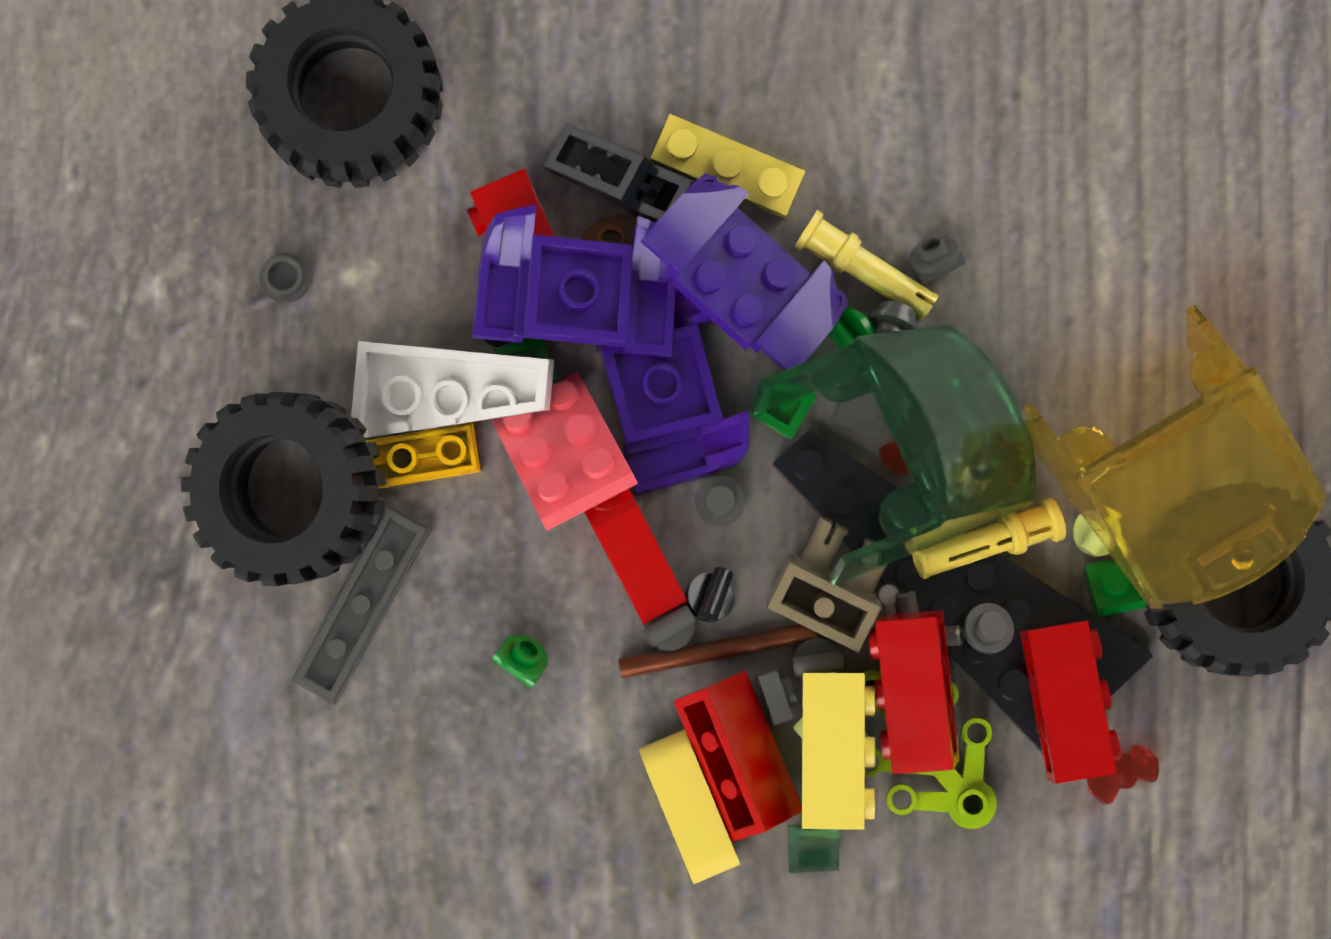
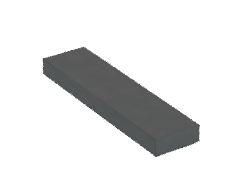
M386 505L384 513L376 524L378 529L373 539L366 542L362 553L356 560L291 680L334 705L339 702L432 531L431 528Z

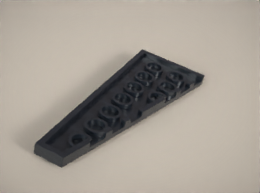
M810 430L772 464L779 474L819 516L832 520V530L836 523L849 530L843 542L856 556L859 555L865 538L877 542L878 546L870 563L873 562L881 545L894 552L879 581L883 585L888 583L894 584L899 591L903 589L913 590L916 595L919 612L943 610L945 626L959 625L962 628L968 612L983 603L997 604L1009 613L1014 625V635L1012 641L1005 649L994 654L978 652L970 646L964 635L962 645L947 646L948 655L1041 754L1042 749L1020 631L1075 621H1088L1090 630L1096 629L1100 637L1102 659L1096 660L1099 680L1105 679L1107 681L1111 696L1153 657L1145 647L1001 554H996L923 580V577L919 576L915 568L912 550L967 532Z

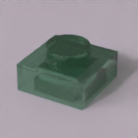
M802 824L787 825L789 873L839 871V830L802 829Z

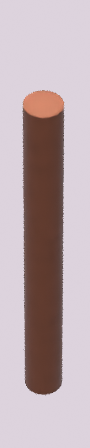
M795 624L688 645L673 651L662 650L618 659L623 679L797 645L806 640L817 638V633L801 624Z

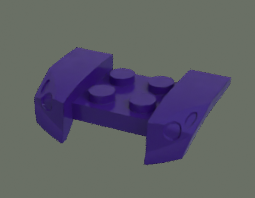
M705 173L681 194L642 238L641 243L670 268L667 273L674 278L671 284L744 350L749 346L755 352L762 350L789 376H793L834 328L848 303L845 294L838 289L834 282V273L825 261H822L808 272L738 208L750 194L748 191L738 185L724 184L717 180L718 177Z
M536 205L505 211L493 217L485 231L479 261L472 338L522 343L523 338L614 346L622 347V353L672 358L676 288L671 284V281L674 278L667 273L670 268L641 243L642 238L655 225L654 222L637 216L631 245L533 235Z
M676 289L672 358L622 353V347L596 345L597 352L601 353L625 445L623 447L625 459L638 483L633 486L635 496L715 474L737 465L748 453L749 411L723 419L701 339L699 327L711 324L713 321L678 289Z

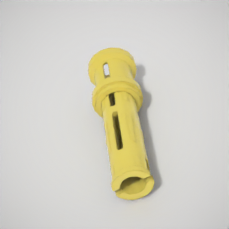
M817 210L798 238L794 248L798 251L806 249L829 264L834 274L836 272L841 274L845 271L890 301H897L910 306L917 313V319L922 322L932 309V303L936 302L939 294L933 293L861 247L862 241L858 239V235L853 232L847 235L823 219L824 213Z
M1046 498L1040 501L1039 506L1019 513H1015L1012 510L1003 512L999 516L997 523L921 548H914L912 550L913 562L919 576L925 580L930 576L968 565L1008 551L1010 554L1020 555L1027 551L1028 546L1049 539L1053 542L1062 541L1066 537V525L1057 503L1052 498Z

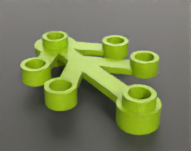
M868 669L859 672L865 673V683L870 680L882 679L881 672ZM951 682L955 706L959 698V692L956 685ZM875 699V710L886 721L885 709L878 710ZM971 717L961 725L960 736L962 741L966 743L963 777L955 769L905 773L933 775L947 792L914 791L908 785L898 783L892 785L886 792L885 802L887 807L898 815H906L913 810L948 812L956 824L967 829H977L988 824L994 817L997 809V799L994 791L983 782L985 746L992 738L990 724L982 718ZM974 723H980L985 730L984 737L979 742H972L967 735L969 726ZM875 748L877 763L875 768L865 770L866 777L875 776L879 772L892 773L891 760H884L882 752ZM898 790H906L910 795V802L904 808H896L892 803V796ZM972 794L977 795L981 801L979 810L975 813H967L963 807L964 799Z

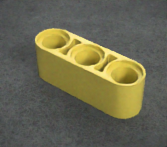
M685 729L638 748L693 883H699L741 865Z

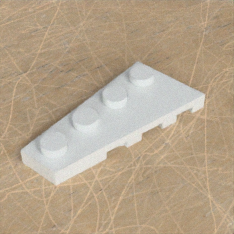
M358 341L351 418H358L367 428L365 434H363L364 439L547 411L550 410L554 360Z

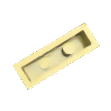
M803 673L802 829L864 830V819H875V789L865 788V768H875V737H865V716H875V686L865 685V673Z

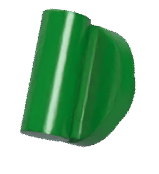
M854 308L844 309L834 328L827 335L851 363L859 361L865 354L872 351L875 345V327L871 319Z
M519 634L507 637L491 659L531 689L537 683L548 664V657L544 648L536 640Z

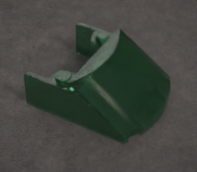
M949 324L858 336L853 344L761 379L749 404L755 415L815 391H818L825 399L836 403L849 402L873 393L915 482L892 491L886 495L879 506L878 518L886 538L843 555L829 575L833 586L1026 508L1035 500V453L1031 435L1019 403L1008 383L991 360L971 340Z

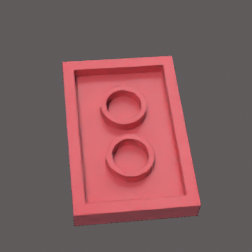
M578 371L552 384L550 410L491 419L547 531L638 484Z

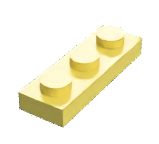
M669 114L650 158L651 163L694 181L706 173L718 177L717 180L724 184L738 185L750 193L743 202L783 219H786L805 174V171L672 114Z

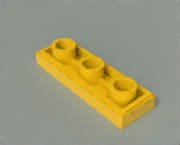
M473 422L366 440V442H376L381 456L374 459L376 470H385L387 485H378V489L482 472ZM402 450H408L412 456L410 465L405 468H399L395 463L396 455Z

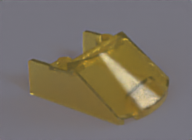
M1196 305L1189 307L1185 311L1187 345L1195 356L1190 366L1191 381L1201 397L1118 447H1115L1107 435L1100 429L1091 426L1074 428L1057 438L1032 403L1022 407L1029 444L1150 609H1163V604L1192 601L1193 605L1207 602L1252 583L1275 568L1306 538V532L1318 514L1322 513L1326 505V492L1255 367L1247 368Z

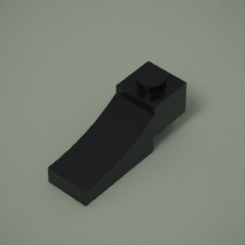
M568 123L565 124L543 164L552 174L581 186L636 216L643 217L654 223L694 183L693 180L652 164L642 154Z

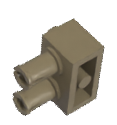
M820 516L803 554H797L796 556L788 555L767 597V608L859 653L882 608L879 597H877L874 590L894 552L881 545L873 562L870 563L878 546L877 542L865 538L864 545L848 576L838 578L832 575L829 567L849 530L836 523L828 540L825 541L833 524L831 523L832 520Z

